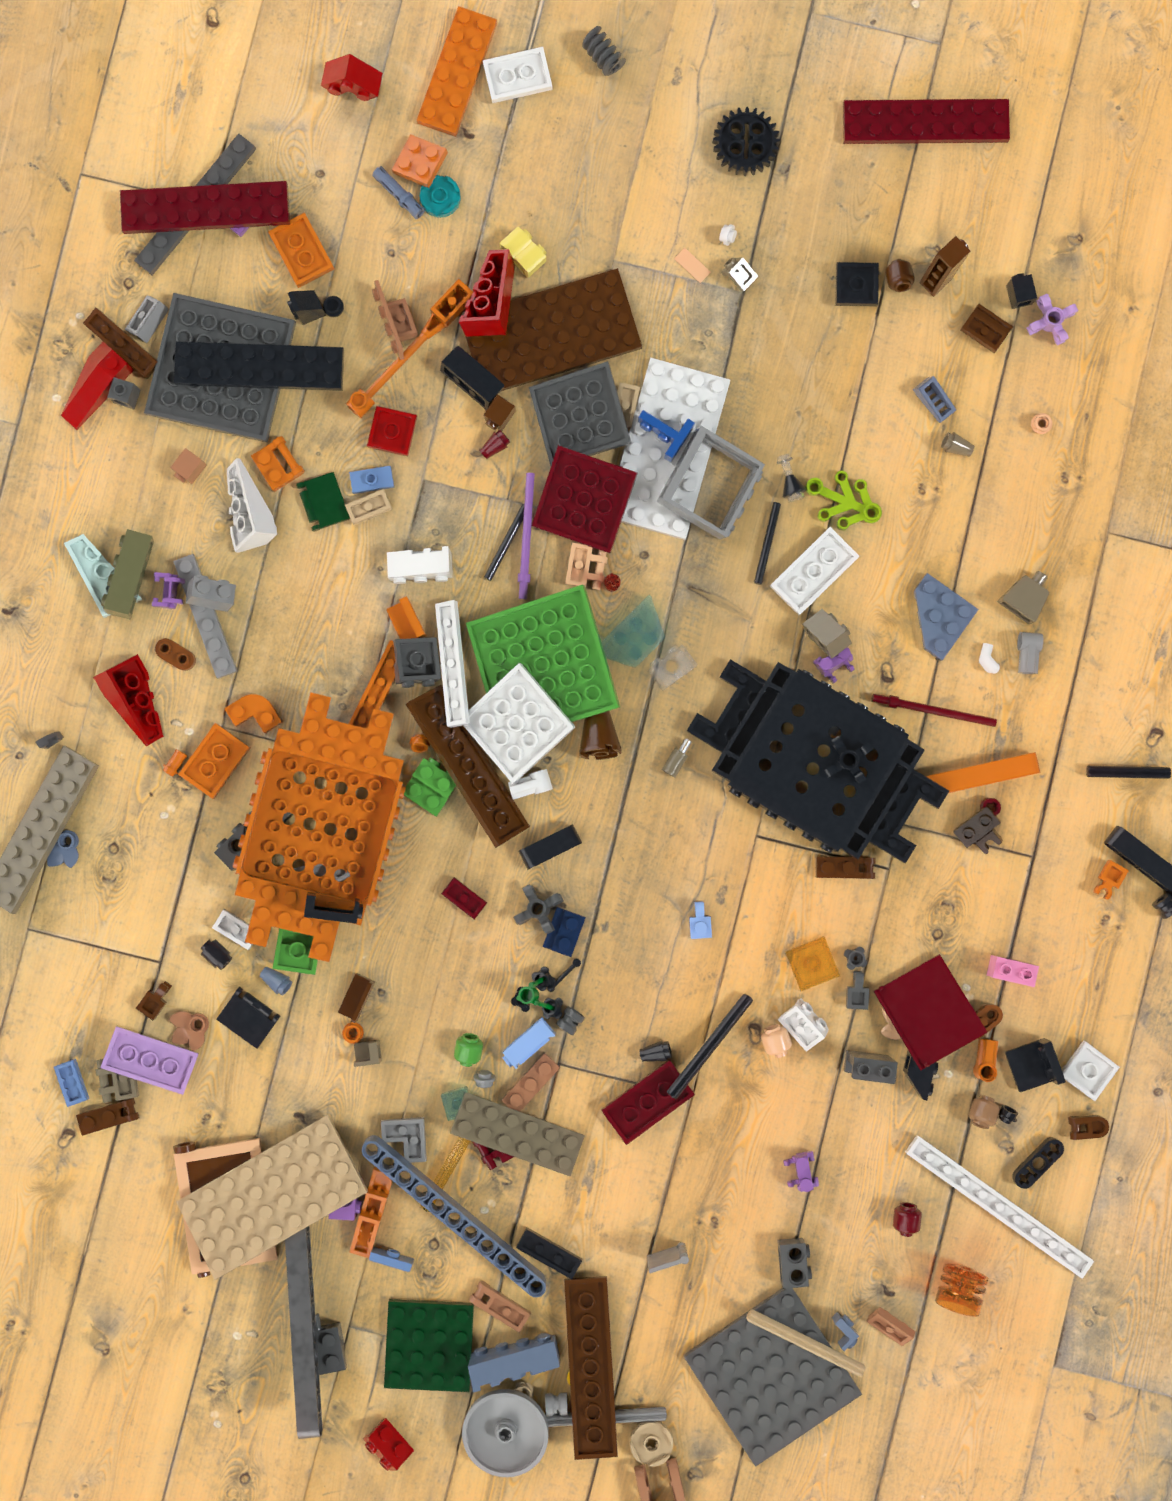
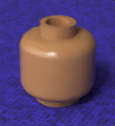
M982 1095V1098H975L972 1101L969 1118L974 1126L989 1129V1127H993L996 1124L1000 1108L994 1103L995 1099Z

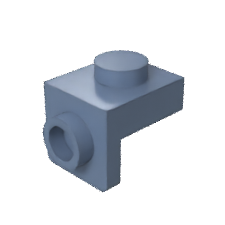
M837 1311L832 1316L835 1325L845 1334L838 1341L840 1348L845 1351L857 1343L859 1335L852 1327L854 1325L853 1321L846 1314L842 1316Z

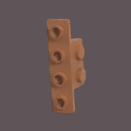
M375 280V289H372L375 302L379 301L380 306H378L380 317L386 320L384 327L387 336L392 337L393 341H390L394 354H398L399 360H402L404 355L401 341L418 337L415 324L405 298L386 303L379 280Z

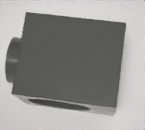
M114 377L108 398L117 405L134 410L141 390L134 383Z

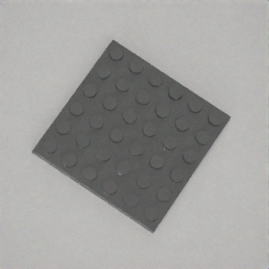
M173 293L144 414L268 442L280 389L175 385L176 341L291 345L296 321Z
M782 1288L752 1308L832 1348L793 1288ZM746 1312L684 1354V1358L756 1467L861 1396L862 1393L847 1370L748 1322L746 1319L748 1312Z

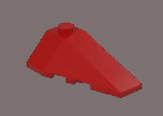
M102 342L89 355L61 416L78 430L106 401L114 377L125 380L134 370L114 350Z
M138 654L93 677L103 696L145 746L164 737L158 712L154 709L152 700L154 699V694L150 692L148 680H150L149 674Z

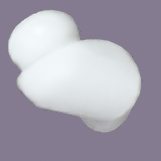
M983 643L979 663L986 672L995 674L999 671L1000 666L991 657L993 645Z

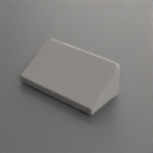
M147 295L125 330L147 343L167 314L168 307L159 300Z

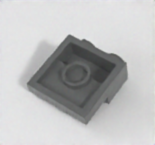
M436 637L395 639L393 641L396 661L394 663L396 684H402V688L414 687V683H422L423 687L434 686L435 682L441 679Z

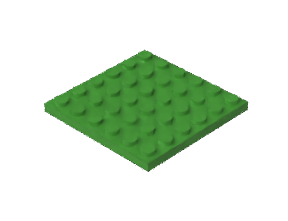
M582 584L466 623L486 694L516 665L521 663L571 722L620 708L585 585Z

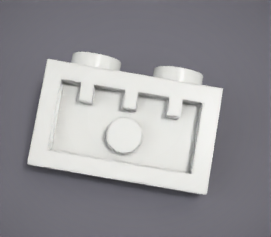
M802 998L797 1000L796 1004L778 1019L806 1052L823 1040L829 1030L826 1022L819 1018L813 1012L811 1005L804 1002Z

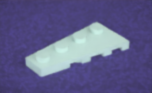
M82 534L64 544L103 618H106L110 614L105 613L104 606H101L103 595L108 594V578L110 574H114L115 568ZM139 595L137 597L136 603L142 600V598Z

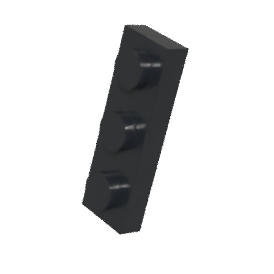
M526 1227L516 1245V1248L570 1279H573L582 1262L581 1257Z

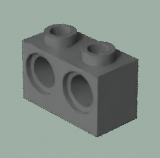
M803 1238L777 1240L780 1280L783 1289L809 1287L808 1279H812L811 1266H807V1258H810L809 1244H805ZM792 1248L800 1249L796 1256H790L789 1251ZM796 1269L801 1270L799 1277H791L792 1271Z

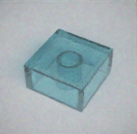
M467 1086L441 1094L448 1121L455 1119L464 1093H469Z

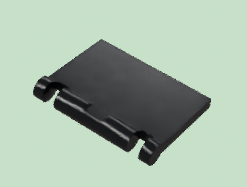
M239 987L216 1020L258 1049L281 1016L276 1014L273 1020L268 1018L273 1010L248 992L243 998L239 997L243 991V988Z

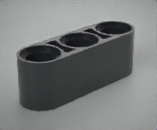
M572 824L518 852L527 870L581 844L582 841Z

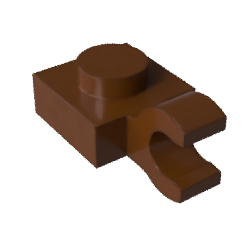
M165 981L159 985L155 993L149 990L136 1009L152 1021L155 1020L167 1004L162 998L168 993L172 985Z

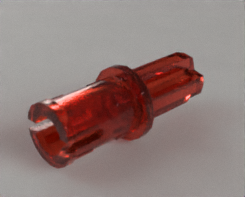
M610 573L605 577L604 585L608 591L614 592L620 587L621 580L618 575Z

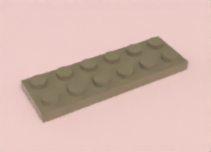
M467 1092L463 1095L450 1134L567 1176L572 1174L585 1135Z

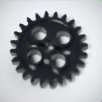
M738 107L737 114L731 110L729 118L724 115L722 122L717 123L718 129L714 130L715 137L712 141V144L715 145L713 152H719L716 159H723L722 167L727 164L729 165L728 172L734 168L736 169V175L741 170L744 176L747 175L748 171H751V174L754 176L756 169L762 173L763 165L769 168L770 161L775 160V154H778L779 151L777 146L780 144V139L777 138L779 131H774L776 123L769 124L771 116L766 119L763 118L764 111L758 115L757 108L753 112H749V108L746 107L745 112H742L740 107ZM745 124H748V159L744 158ZM738 129L741 133L735 134L731 130ZM758 129L761 133L755 134L752 130ZM738 149L741 153L734 154L731 150ZM757 149L761 154L756 155L752 150Z

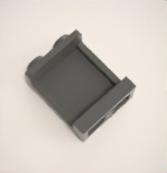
M846 1050L844 1072L852 1073L851 1077L856 1080L895 1084L898 1062L888 1055Z

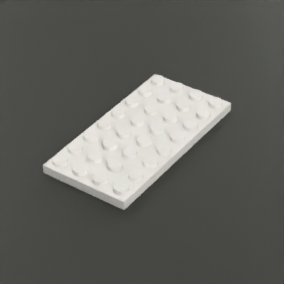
M650 357L632 427L629 431L632 443L625 446L620 467L638 472L622 523L686 540L691 522L659 504L657 500L695 429L703 426L716 434L730 379ZM643 410L678 432L687 419L695 422L693 430L672 462L664 459L665 453L672 443H664L657 437L658 434L653 431L647 432L640 427L638 417ZM704 441L699 446L671 499L691 512H694L712 446Z

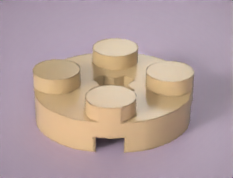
M661 1421L641 1422L631 1432V1452L634 1458L641 1464L644 1463L655 1467L665 1463L669 1459L673 1448L671 1431ZM648 1439H656V1447L652 1448L651 1445L647 1446L646 1443H648Z

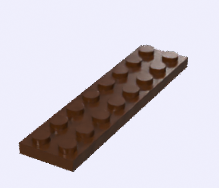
M442 685L406 703L407 708L495 848L528 829L530 825L477 741L463 725L452 728L447 727Z
M607 1276L564 1279L574 1459L618 1457Z

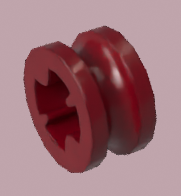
M995 798L984 799L980 804V810L986 804L994 803L995 811L993 812L997 816L1001 811L1000 802Z

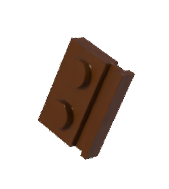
M978 304L960 331L995 353L1013 326L981 304Z

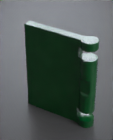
M334 472L296 484L297 489L307 488V491H302L299 494L309 523L319 522V525L311 527L313 532L350 519Z

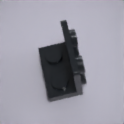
M1042 1038L1005 1052L1019 1092H1024L1049 1082L1057 1085L1066 1082L1053 1044L1048 1039Z

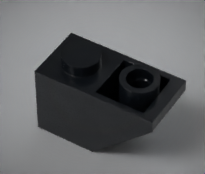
M315 290L291 291L288 293L290 298L287 301L288 306L295 319H300L303 325L326 316Z
M907 1051L903 1072L918 1096L927 1101L928 1096H931L933 1093L934 1084L932 1083L933 1075L937 1074L938 1062L920 1071L910 1052Z

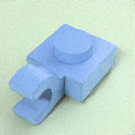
M703 901L694 902L695 917H689L690 938H712L711 916H704Z

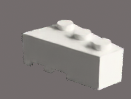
M444 546L442 550L431 551V548H425L424 551L387 552L388 578L394 584H404L406 580H414L415 583H425L427 579H435L436 582H447L448 578H453L452 553L448 546Z

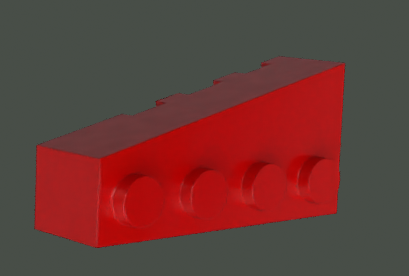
M509 249L488 251L479 272L480 278L478 282H475L471 299H468L465 305V313L459 319V324L465 337L506 335L515 263Z

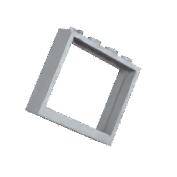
M700 426L693 432L657 502L721 540L727 536L729 537L731 532L734 531L735 526L733 524L736 518L739 519L745 509L743 505L746 500L748 501L754 493L752 488L755 482L758 483L762 478V469L765 464L705 427ZM702 441L750 469L720 528L671 500Z

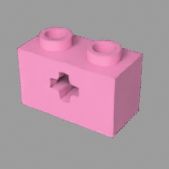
M991 955L987 976L1035 987L1039 966Z

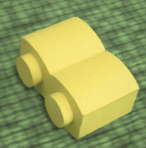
M517 227L500 242V249H509L516 267L529 278L546 262L547 253L540 244L536 245L531 241L532 236L526 229L522 230Z

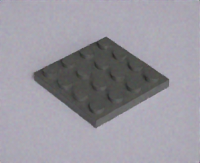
M608 361L529 387L550 466L552 465L558 445L593 456L632 443Z

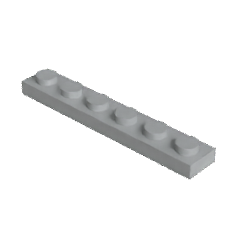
M194 554L173 561L179 578L185 579V584H182L186 596L188 583L194 576L202 575ZM190 605L216 678L220 679L238 672L215 609Z

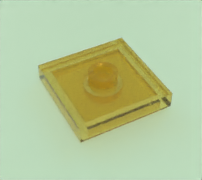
M825 936L784 951L800 991L840 976Z

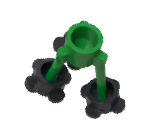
M543 966L539 972L532 974L533 982H530L528 987H519L517 989V993L511 999V1004L520 1007L523 1012L530 1010V1004L541 1006L544 1018L555 1017L559 1019L562 1016L561 1006L563 1005V1000L561 998L556 1000L547 998L544 1002L538 1000L539 992L535 987L540 991H545L547 986L555 984V978L550 975L549 968Z

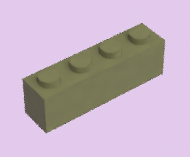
M127 529L126 534L121 536L119 547L122 548L120 554H116L113 566L115 571L108 578V594H104L101 601V606H104L105 613L131 620L154 544L151 535Z

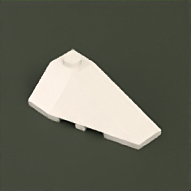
M236 458L227 468L228 494L232 495L229 514L233 515L234 525L230 527V534L236 553L268 544L277 535V527L274 523L273 515L241 459Z

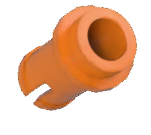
M176 749L167 764L163 765V771L174 777L175 774H178L177 770L185 758H187V755Z

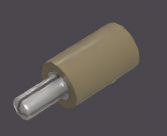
M689 739L684 740L679 750L674 748L662 771L674 778L677 776L688 757L685 752L692 743Z

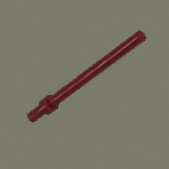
M878 694L872 695V702L885 704L889 708L896 709L899 707L995 727L997 724V719L902 700L898 696L893 695L889 697Z

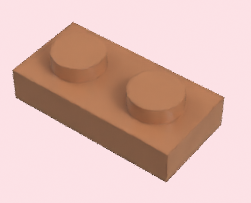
M881 1307L872 1312L867 1319V1323L900 1346L905 1345L914 1338L916 1331Z

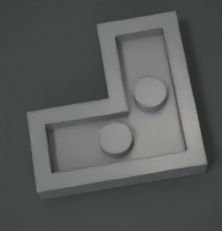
M424 1117L381 1120L382 1140L386 1143L403 1142L404 1158L410 1163L427 1161Z

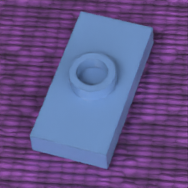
M391 466L349 472L353 494L395 488Z
M76 1059L54 1066L67 1107L90 1099Z
M373 1247L369 1257L370 1261L410 1272L414 1262V1258L400 1255V1252L397 1250H384Z

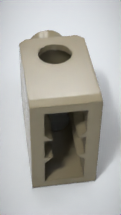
M1037 571L1032 579L1025 575L997 602L1027 624L1035 623L1049 595V591L1042 587L1048 577L1040 571Z

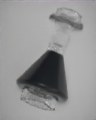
M784 454L777 457L778 461L776 463L777 465H782L785 475L783 498H788L790 503L803 499L807 488L793 475L789 462L793 458L789 454Z

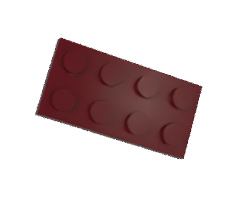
M670 1059L601 1109L626 1145L695 1095L689 1085L686 1086L677 1099L672 1098L667 1093V1090L680 1075Z

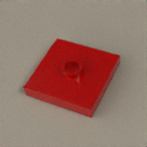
M376 406L367 447L408 457L418 416Z

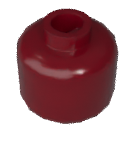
M900 1203V1206L894 1209L893 1227L905 1237H911L920 1231L922 1212L913 1203Z

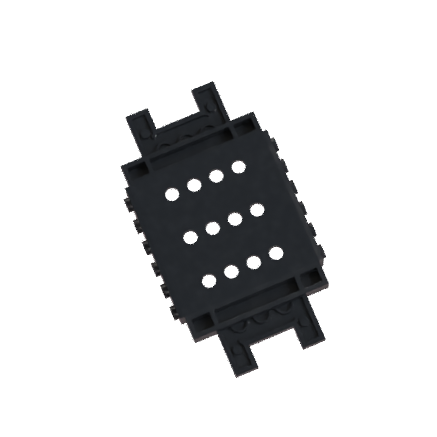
M730 659L719 678L737 689L716 724L697 713L687 729L688 733L722 753L712 772L729 782L727 785L730 788L729 792L738 798L741 795L749 799L747 803L756 809L759 806L767 810L765 814L775 820L777 817L785 821L783 825L793 831L797 828L802 831V837L811 842L815 839L821 843L820 847L829 853L832 850L834 852L842 850L853 858L859 859L870 842L906 864L917 846L899 835L906 820L919 799L939 809L949 793L948 789L914 770L925 750L907 739L909 734L905 733L902 727L890 724L882 715L870 712L865 705L859 702L855 703L850 700L847 694L835 691L830 684L822 680L821 682L813 678V674L806 670L798 669L795 672L778 662L766 681ZM799 704L803 706L804 714L797 717L792 713L794 705ZM788 722L792 724L793 732L791 734L785 735L782 733L781 726L783 723ZM836 726L841 730L840 738L847 750L856 751L869 743L877 751L878 757L875 761L868 760L866 755L859 758L858 767H864L867 771V780L857 784L850 771L843 769L829 778L826 776L824 770L837 763L839 757L838 752L830 742L833 739L829 735L831 727ZM772 741L781 742L782 750L780 752L774 753L771 751L770 744ZM820 745H827L830 748L828 756L822 757L818 754V747ZM846 754L843 757V763L846 766H852L854 759L851 755ZM768 759L771 762V768L768 771L761 770L759 768L760 760ZM809 763H816L818 765L819 772L816 775H810L807 772V765ZM797 782H806L808 790L805 793L797 792L795 788ZM852 785L855 787L856 793L853 797L845 796L843 792L845 786ZM836 803H841L845 808L844 813L840 816L835 815L832 811Z

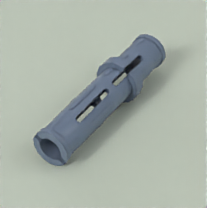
M382 166L375 169L372 176L398 201L402 208H405L415 219L420 218L424 214L425 209L415 201L413 195L404 190Z

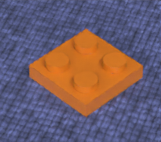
M410 134L391 170L395 175L429 188L448 154L447 149Z

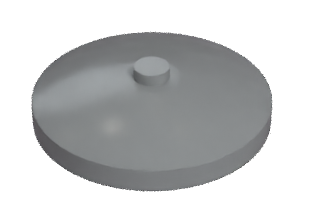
M510 1389L494 1390L479 1397L469 1408L462 1428L463 1444L469 1458L481 1470L498 1477H515L533 1469L542 1459L549 1438L548 1422L541 1407L526 1394Z

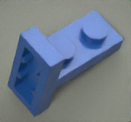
M644 410L638 417V422L642 429L658 434L657 437L664 443H672L664 457L669 462L673 461L695 425V422L687 419L678 432Z

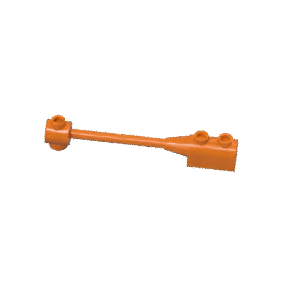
M458 279L430 308L431 317L422 329L421 334L403 352L404 359L399 360L398 357L366 392L362 389L354 392L345 403L347 407L361 419L375 404L371 398L427 339L447 328L465 309L467 300L471 299L473 291Z

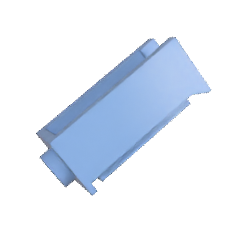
M541 1017L503 1050L502 1053L505 1056L502 1058L509 1067L514 1066L517 1069L519 1064L524 1063L550 1040L549 1037H554L556 1033L544 1018Z

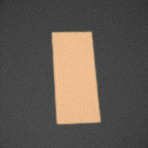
M686 248L674 258L700 283L711 273Z

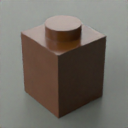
M497 395L484 413L485 424L493 430L499 429L503 431L516 412L515 406L500 395Z

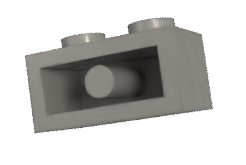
M204 575L194 576L188 583L186 604L228 612L234 605L236 585L230 584L227 580H210Z

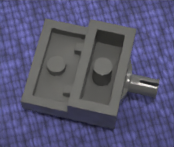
M316 1313L319 1375L346 1370L347 1364L343 1348L344 1339L341 1323L337 1322L321 1326L319 1313Z

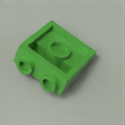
M431 757L429 760L423 758L406 785L404 796L437 817L457 786L448 771L445 772L439 768L441 765L439 762Z
M279 928L272 969L315 975L318 960L308 957L314 936Z

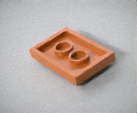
M305 212L291 219L290 225H279L268 231L298 288L334 270V266Z
M215 723L178 775L214 799L251 747Z

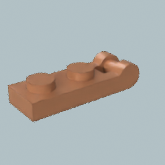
M480 1280L477 1285V1291L475 1294L472 1293L469 1301L520 1333L531 1312ZM484 1294L490 1296L487 1302L482 1299Z

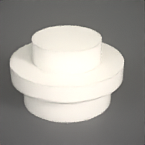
M732 224L723 226L719 240L724 245L728 246L735 241L737 235L735 226Z

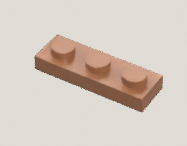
M544 1053L501 1101L509 1108L521 1111L560 1069V1066Z

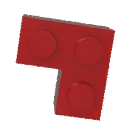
M347 54L325 62L321 86L335 96L351 92L358 99L369 101L378 97L383 73L357 57Z

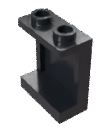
M307 893L304 917L357 924V918L362 919L363 904H360L359 898H355L353 910L315 906L316 893Z

